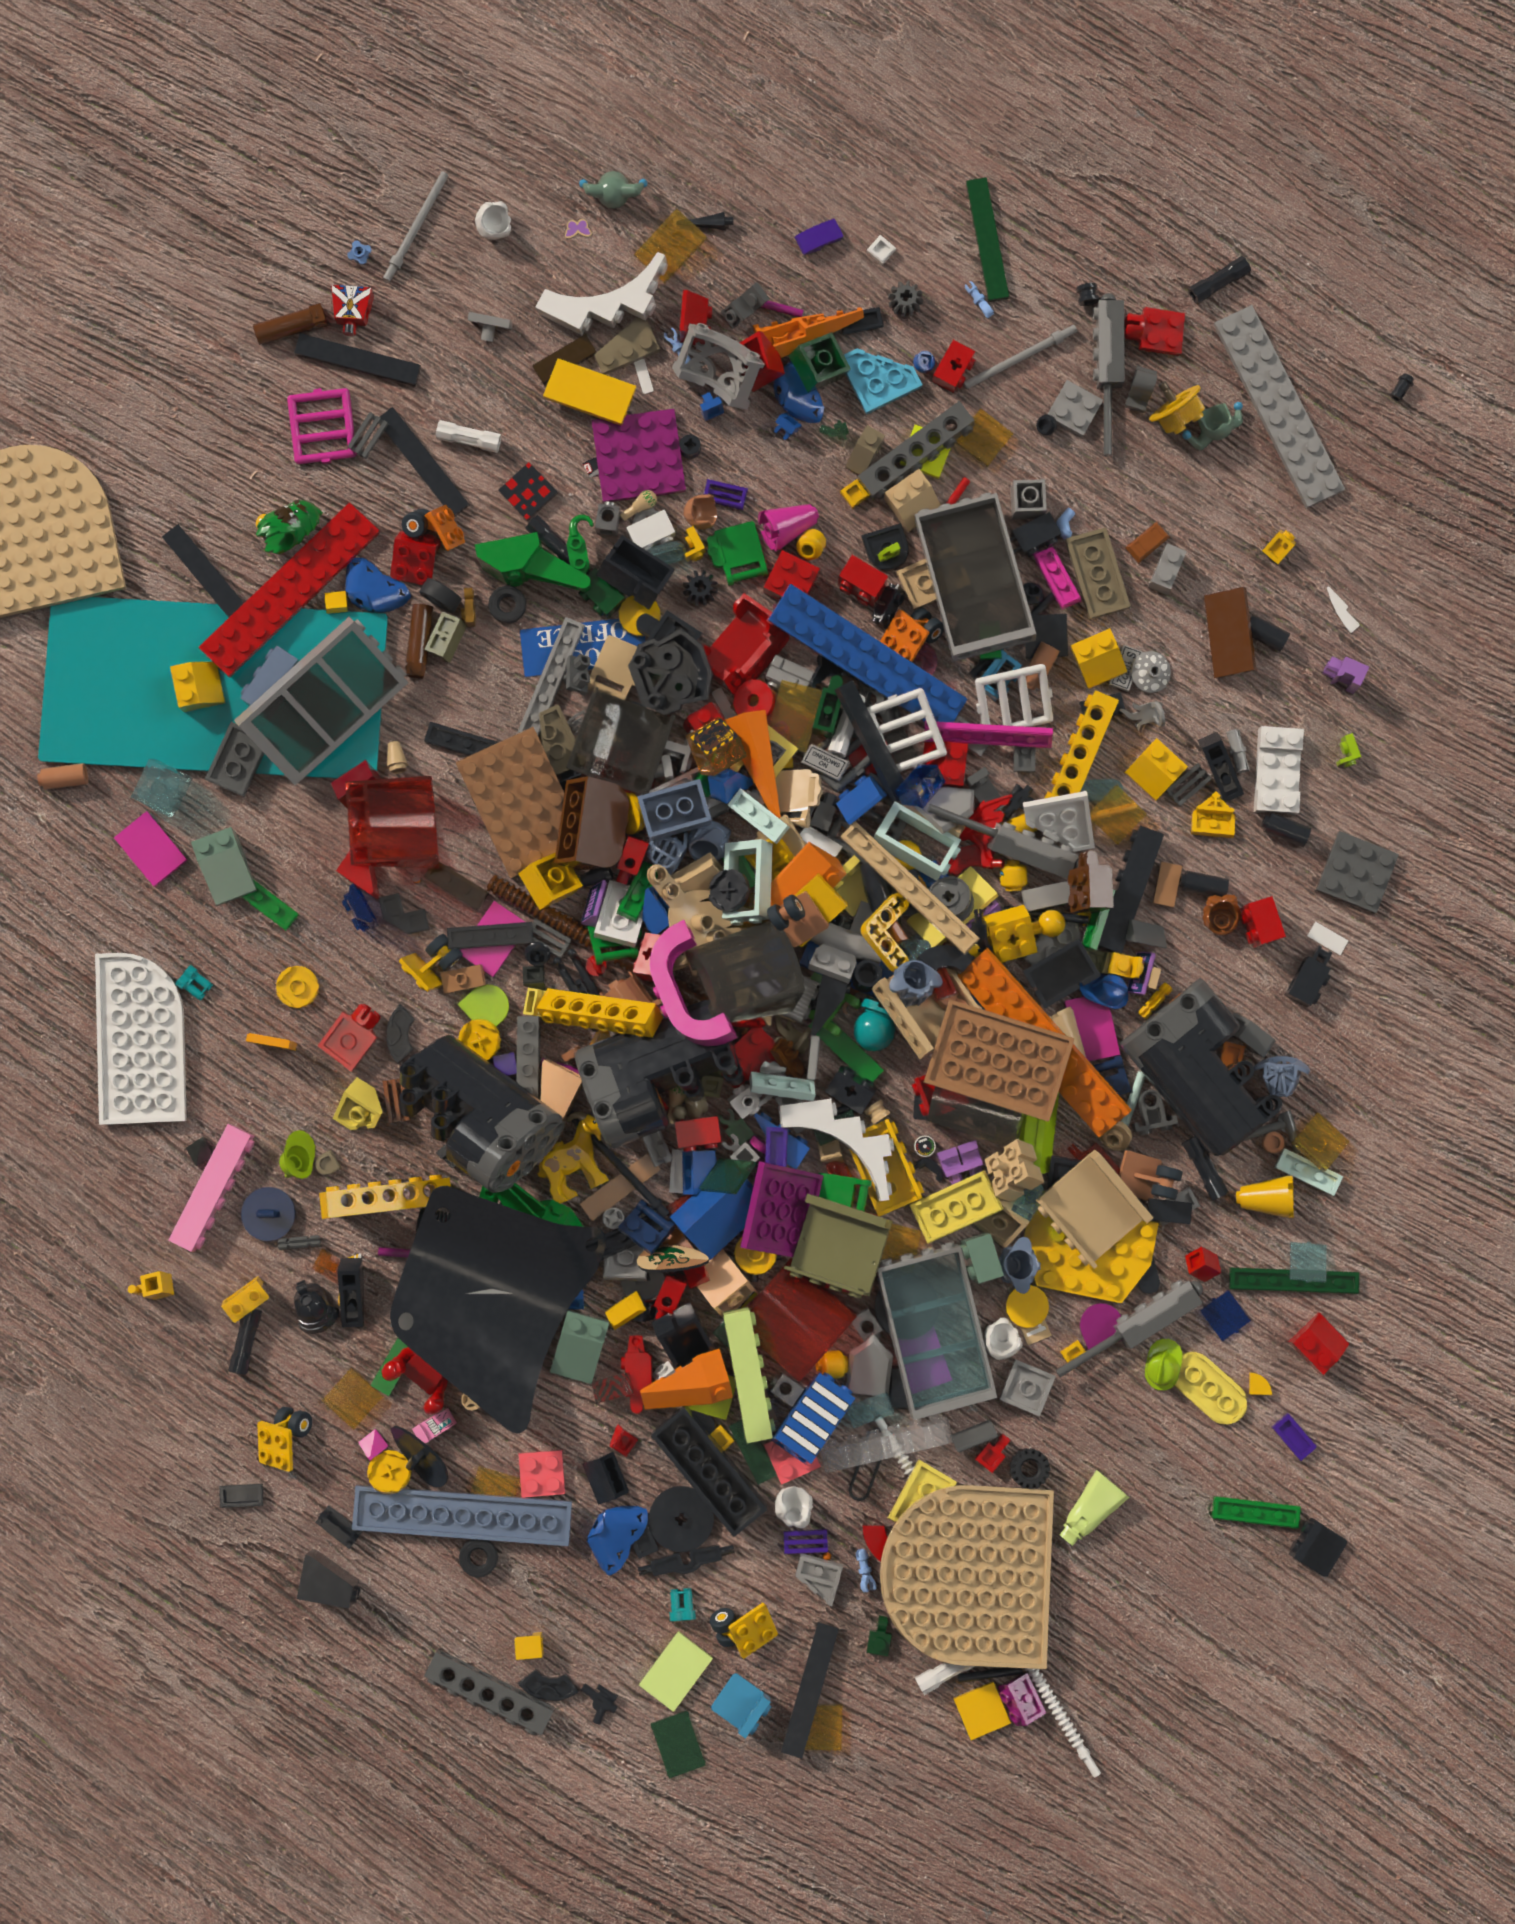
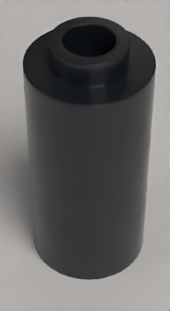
M1252 614L1250 617L1252 638L1281 652L1290 633Z
M1270 813L1269 816L1265 815L1261 827L1264 828V833L1301 847L1306 845L1311 833V827L1274 813Z
M1186 870L1185 874L1180 876L1179 886H1182V891L1209 897L1213 895L1222 897L1227 895L1229 879Z

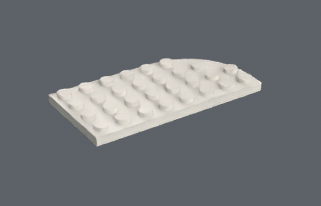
M128 953L95 954L99 1125L187 1121L184 1009L177 986L160 966L141 956Z

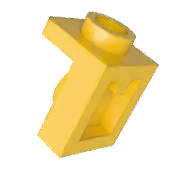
M694 526L686 529L687 536L685 540L690 549L694 547L693 550L684 554L687 562L691 560L692 562L698 561L706 553Z
M1280 530L1262 551L1275 563L1279 564L1296 545L1294 541L1295 536L1288 530Z
M1113 952L1110 957L1108 974H1115L1129 979L1139 978L1144 968L1142 963L1143 957H1133Z

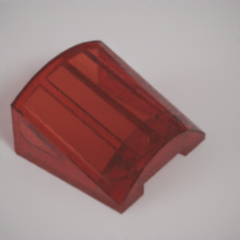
M432 776L345 782L351 866L439 869Z
M790 1258L747 1307L750 1312L755 1314L756 1325L752 1326L754 1334L758 1333L760 1347L800 1382L857 1316L823 1285L810 1282V1277L803 1275L801 1279L790 1275L791 1271L784 1269L785 1266H791L793 1258Z

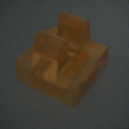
M322 1248L312 1268L314 1271L323 1274L325 1269L335 1272L338 1264L330 1259L332 1254Z

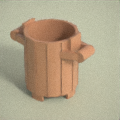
M632 971L628 972L631 975L628 979L624 980L622 978L619 981L616 979L609 984L610 991L605 995L603 992L599 993L601 996L655 1003L661 1014H663L660 1006L662 1004L661 999L654 1001ZM610 1031L609 1034L612 1037L619 1033Z

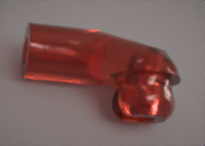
M833 1161L826 1165V1171L829 1174L854 1178L848 1165L845 1163Z

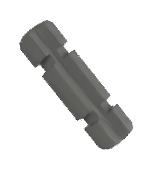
M319 1235L293 1237L290 1239L282 1238L278 1240L279 1250L309 1248V1246L319 1247L321 1245Z

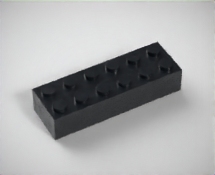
M682 1406L652 1431L651 1437L733 1537L768 1510V1504L688 1406Z

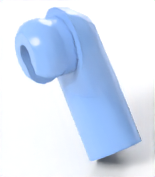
M1069 507L1056 521L1061 532L1060 537L1064 540L1070 538L1073 534L1070 530L1069 521L1074 517L1075 512Z

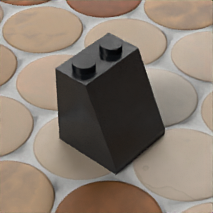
M312 1549L304 1558L297 1599L349 1609L359 1600L362 1587L358 1586L359 1579L318 1550Z

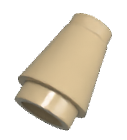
M389 742L387 769L390 770L391 774L406 772L408 763L400 742Z

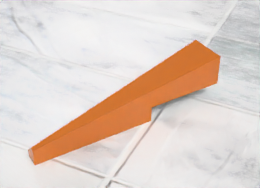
M859 307L857 310L845 314L841 310L837 311L834 316L825 317L824 313L792 318L791 321L782 324L773 321L771 326L759 327V324H755L752 327L754 334L762 331L778 351L781 358L791 354L800 344L831 332L834 333L864 318L863 309Z
M766 710L746 712L723 720L738 736L732 742L737 748L752 781L760 792L764 804H766L770 812L780 818Z

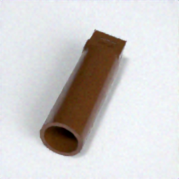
M319 303L303 310L253 324V329L257 341L261 345L315 328L319 329L328 326L323 307Z
M413 604L406 656L407 665H405L407 675L405 677L424 679L427 669L425 666H427L428 651L424 649L431 635L433 606L426 604Z

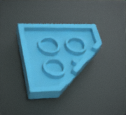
M858 348L844 354L851 368L846 376L866 415L923 386L913 366L902 365L893 362L891 359L866 353Z

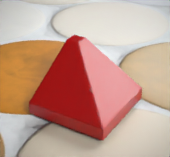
M705 1265L684 1270L690 1289L710 1281Z
M617 1425L609 1446L626 1457L639 1439L622 1426Z

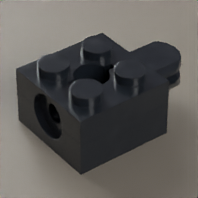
M668 610L660 621L646 613L640 615L636 621L638 632L648 638L647 641L651 639L660 641L679 629L685 630L699 642L703 639L702 632ZM666 653L665 659L667 661H670L672 659V654Z

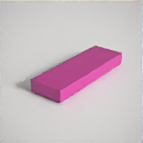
M1052 546L1035 554L1034 559L1061 609L1063 610L1081 602V597L1054 547Z

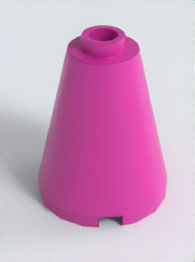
M810 504L769 509L759 512L758 523L759 525L763 524L764 531H761V534L767 546L771 550L775 549V551H778L800 536L804 531L817 524L819 514L817 509Z

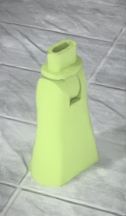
M1096 1470L1080 1498L1071 1509L1064 1524L1065 1528L1059 1535L1073 1546L1078 1539L1082 1540V1536L1090 1534L1130 1497Z

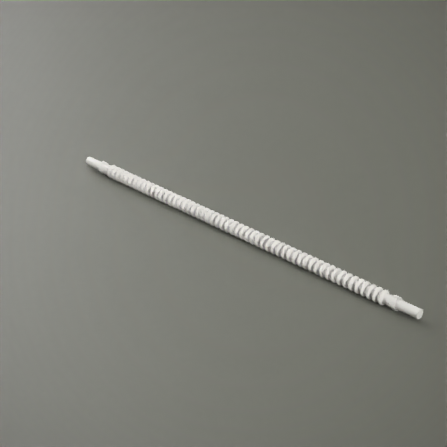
M877 1417L874 1421L884 1435L885 1442L892 1448L891 1453H895L894 1458L899 1459L898 1464H902L901 1469H905L904 1474L910 1476L915 1467L911 1465L913 1462L908 1460L909 1455H905L906 1450H902L903 1445H899L895 1433L892 1434L883 1417ZM1025 1668V1671H1029L1028 1675L1032 1676L1031 1681L1036 1682L1035 1687H1039L1038 1692H1042L1041 1697L1046 1699L1045 1704H1049L1048 1709H1052V1715H1056L1055 1720H1059L1058 1725L1063 1726L1062 1731H1066L1065 1736L1069 1737L1068 1741L1073 1743L1072 1747L1076 1748L1079 1758L1083 1759L1094 1778L1099 1776L1101 1772L1091 1758L1089 1749L1083 1745L1084 1740L1079 1738L1080 1734L1076 1733L1077 1729L1072 1727L1074 1725L1073 1722H1069L1070 1717H1066L1067 1712L1062 1711L1063 1706H1059L1060 1701H1056L1057 1696L1052 1694L1053 1690L1049 1689L1050 1685L1045 1683L1047 1680L1042 1678L1043 1673H1039L1040 1669Z

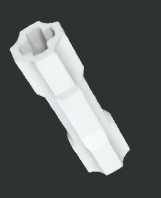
M442 420L438 422L436 439L479 447L482 450L498 453L501 444V434L458 426L455 423Z
M860 694L863 702L865 703V697ZM844 708L828 748L829 753L840 758L846 757L854 731Z
M944 1662L934 1669L921 1673L915 1679L923 1694L926 1695L937 1689L945 1681L975 1666L954 1665Z

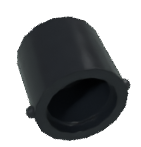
M864 960L857 964L852 974V983L857 990L866 993L871 992L872 987L881 980L882 970L878 962Z

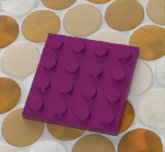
M674 409L626 415L622 426L603 419L592 420L603 503L637 499L641 492L645 490L653 491L656 496L686 492Z
M759 1161L741 1248L794 1257L810 1206L809 1203L805 1202L807 1194L819 1197L823 1175Z

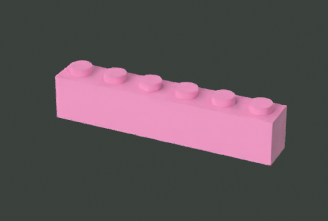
M227 1124L168 1241L190 1252L201 1249L206 1239L203 1237L206 1230L212 1228L215 1222L213 1217L216 1211H220L225 1203L223 1197L226 1191H230L235 1183L234 1175L236 1172L241 1171L245 1163L243 1158L246 1152L249 1153L254 1146V1135L232 1124Z

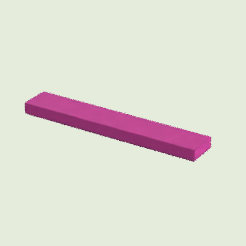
M925 721L924 732L930 730L927 721ZM936 722L943 741L1037 748L1052 747L1053 728ZM931 738L925 741L934 742V739Z

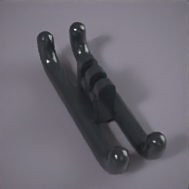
M575 949L568 951L570 959L581 976L575 982L559 957L554 958L553 963L570 992L601 996ZM591 1028V1030H592L593 1032H598V1031H599V1029H592V1028Z

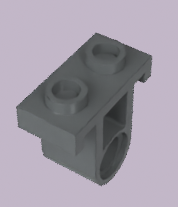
M1140 366L1136 367L1125 408L1145 413L1156 384L1157 371Z
M1146 1090L1139 1095L1138 1107L1142 1126L1139 1127V1123L1131 1124L1133 1132L1139 1131V1135L1152 1133L1153 1128L1160 1127V1131L1173 1129V1124H1178L1177 1115L1169 1116L1170 1121L1166 1120L1162 1097L1157 1091ZM1147 1095H1152L1155 1099V1103L1151 1107L1145 1103Z

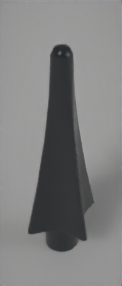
M721 212L701 218L677 221L676 224L678 226L704 227L726 231V225H734V217H726L725 213Z

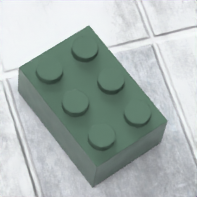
M982 1233L960 1240L962 1245L959 1246L962 1249L963 1258L968 1263L966 1270L970 1280L972 1279L973 1282L980 1284L1004 1276L990 1233Z

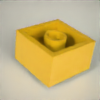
M556 852L529 864L519 873L539 910L571 896L583 887L573 868L554 864Z

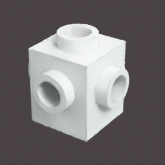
M742 1084L733 1090V1095L727 1100L743 1119L748 1114L752 1116L761 1109L758 1105L761 1101L759 1098L762 1095L750 1092V1086L748 1084L743 1086Z

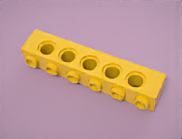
M1096 690L1093 695L1088 694L1084 706L1087 707L1085 714L1080 713L1076 725L1079 728L1076 734L1072 733L1067 743V745H1070L1068 754L1063 753L1059 762L1062 768L1059 773L1055 772L1051 781L1054 787L1051 792L1047 791L1044 799L1058 796L1057 791L1059 788L1067 789L1068 794L1081 791L1118 704V699ZM1092 710H1097L1101 713L1100 720L1091 718L1090 713ZM1083 730H1090L1093 733V738L1086 740L1082 736ZM1074 750H1083L1085 757L1077 759L1074 756ZM1066 769H1074L1077 773L1076 778H1068L1066 776Z
M547 988L537 1006L542 1019L547 1023H558L565 1026L572 1025L584 1029H599L600 1031H612L619 1034H632L638 1037L653 1038L663 1019L655 1003Z
M442 1174L431 1175L429 1176L430 1180L422 1181V1177L409 1178L407 1183H402L401 1179L388 1180L389 1185H381V1181L370 1182L368 1187L360 1188V1184L347 1185L345 1190H339V1186L326 1187V1192L319 1193L322 1219L426 1207L429 1197L435 1188L440 1186L451 1187L450 1178H442ZM425 1186H428L430 1189L428 1197L424 1194ZM405 1188L410 1192L408 1199L403 1194ZM385 1190L390 1196L387 1202L383 1199V1192ZM364 1193H366L369 1197V1201L367 1204H365L362 1201V1195ZM343 1195H345L348 1198V1204L346 1207L343 1206L341 1203V1198Z

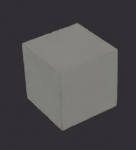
M1045 479L1013 480L1010 489L1012 520L1036 519L1044 515L1047 511Z

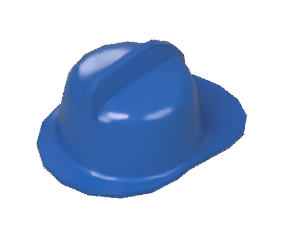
M1100 974V977L1085 986H1082L1080 982L1081 994L1094 1003L1112 1009H1121L1128 1002V987L1125 981L1118 975Z

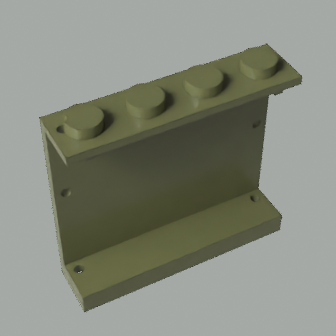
M807 1194L805 1202L809 1203L810 1206L791 1266H785L784 1269L791 1271L790 1275L801 1279L803 1275L810 1277V1282L822 1285L823 1282L830 1284V1289L842 1292V1289L850 1291L849 1295L861 1299L862 1295L870 1296L893 1221Z

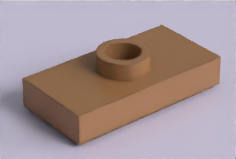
M481 964L440 973L444 994L486 986L483 965Z

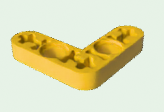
M899 893L889 896L861 926L863 938L892 972L898 968L896 959H900L899 965L909 961L907 955L886 931L909 907V902ZM897 899H900V906L893 909L892 906L898 902ZM883 910L886 911L889 915V920L887 922L883 921L881 918V913ZM871 926H873L874 928L872 934H870L869 932L871 930ZM883 940L889 945L887 952H884L881 948Z

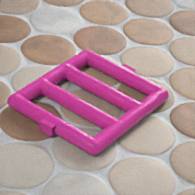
M319 388L313 389L311 393L288 396L287 402L294 461L296 464L321 461L322 464L331 463V460L353 458L357 455V453L349 448L348 450L302 455L301 443L347 438V445L350 443L355 433L350 391L347 388L322 391ZM342 397L343 409L297 414L296 403ZM344 417L346 429L300 435L299 423Z

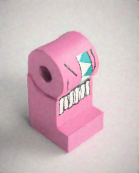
M449 1408L415 1426L412 1430L417 1438L427 1443L457 1422Z

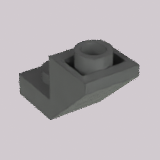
M756 282L720 313L732 329H734L770 298L758 282Z
M1234 1012L1233 1016L1240 1023L1239 1031L1232 1037L1241 1041L1247 1050L1264 1058L1276 1040L1252 1021Z

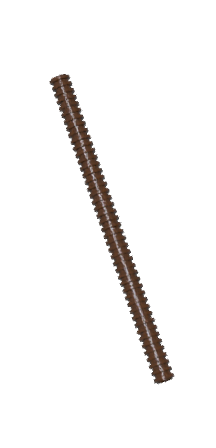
M498 875L491 878L487 885L488 892L492 891V894H497L500 899L503 897L505 902L510 901L511 905L515 904L516 908H522L521 911H527V914H532L533 918L538 917L540 922L542 920L545 921L544 924H550L551 928L555 927L556 931H562L563 935L566 933L568 938L573 937L574 941L578 940L579 944H585L586 948L590 947V950L593 951L588 928H585V925H580L577 920L574 922L572 917L567 918L568 915H562V912H557L554 907L550 908L548 906L539 910L531 894L527 895L526 891L522 892V889H517L514 884L511 886L509 881L504 882V879H499ZM615 946L603 948L600 951L601 953L624 950L625 948ZM628 957L613 960V963L620 964L619 967H625L626 971L630 970L633 972L634 962L637 959ZM674 976L684 1003H688V1006L705 999H712L710 996L707 998L705 993L700 994L699 990L695 991L694 987H688L687 983L683 984L682 980L678 981L677 977ZM714 1000L715 1004L720 1010L723 1004H718L717 1000ZM732 1026L735 1033H741L742 1037L750 1029V1027Z

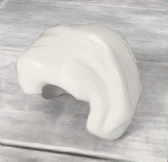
M485 202L476 214L475 224L481 237L497 240L509 236L511 232V217L508 215V208L504 202Z
M1002 1317L986 1327L983 1339L985 1349L996 1360H1005L1022 1348L1018 1329L1012 1326L1009 1319Z
M796 1486L782 1488L775 1500L777 1518L789 1527L805 1528L810 1523V1515L813 1508L812 1496L803 1488Z

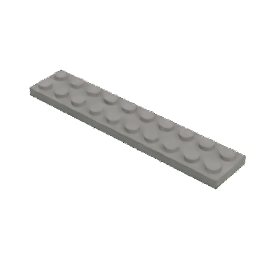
M1248 306L1216 321L1214 327L1305 508L1307 509L1343 492L1345 488L1253 306Z

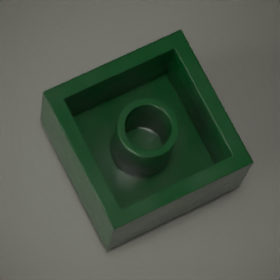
M832 332L798 345L789 355L808 393L841 380L851 370Z

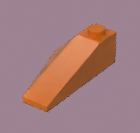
M720 1349L697 1355L692 1358L693 1362L685 1367L679 1366L675 1369V1373L666 1378L661 1377L641 1389L640 1393L644 1408L657 1409L713 1404L733 1398Z

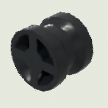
M1085 283L1076 288L1077 293L1080 295L1078 300L1080 306H1091L1098 303L1099 296L1096 295L1098 289L1096 283Z
M692 434L685 435L680 441L682 456L686 459L698 457L701 451L699 438Z

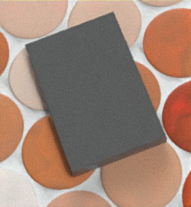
M231 722L205 780L245 797L265 753L237 724Z

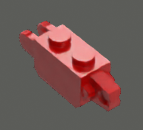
M632 1335L629 1336L628 1350L625 1352V1357H621V1370H625V1373L630 1375V1379L625 1376L624 1380L632 1385V1389L623 1382H621V1386L631 1393V1395L626 1394V1397H630V1408L635 1414L642 1412L644 1409L640 1390L652 1383V1355L645 1351L643 1336Z

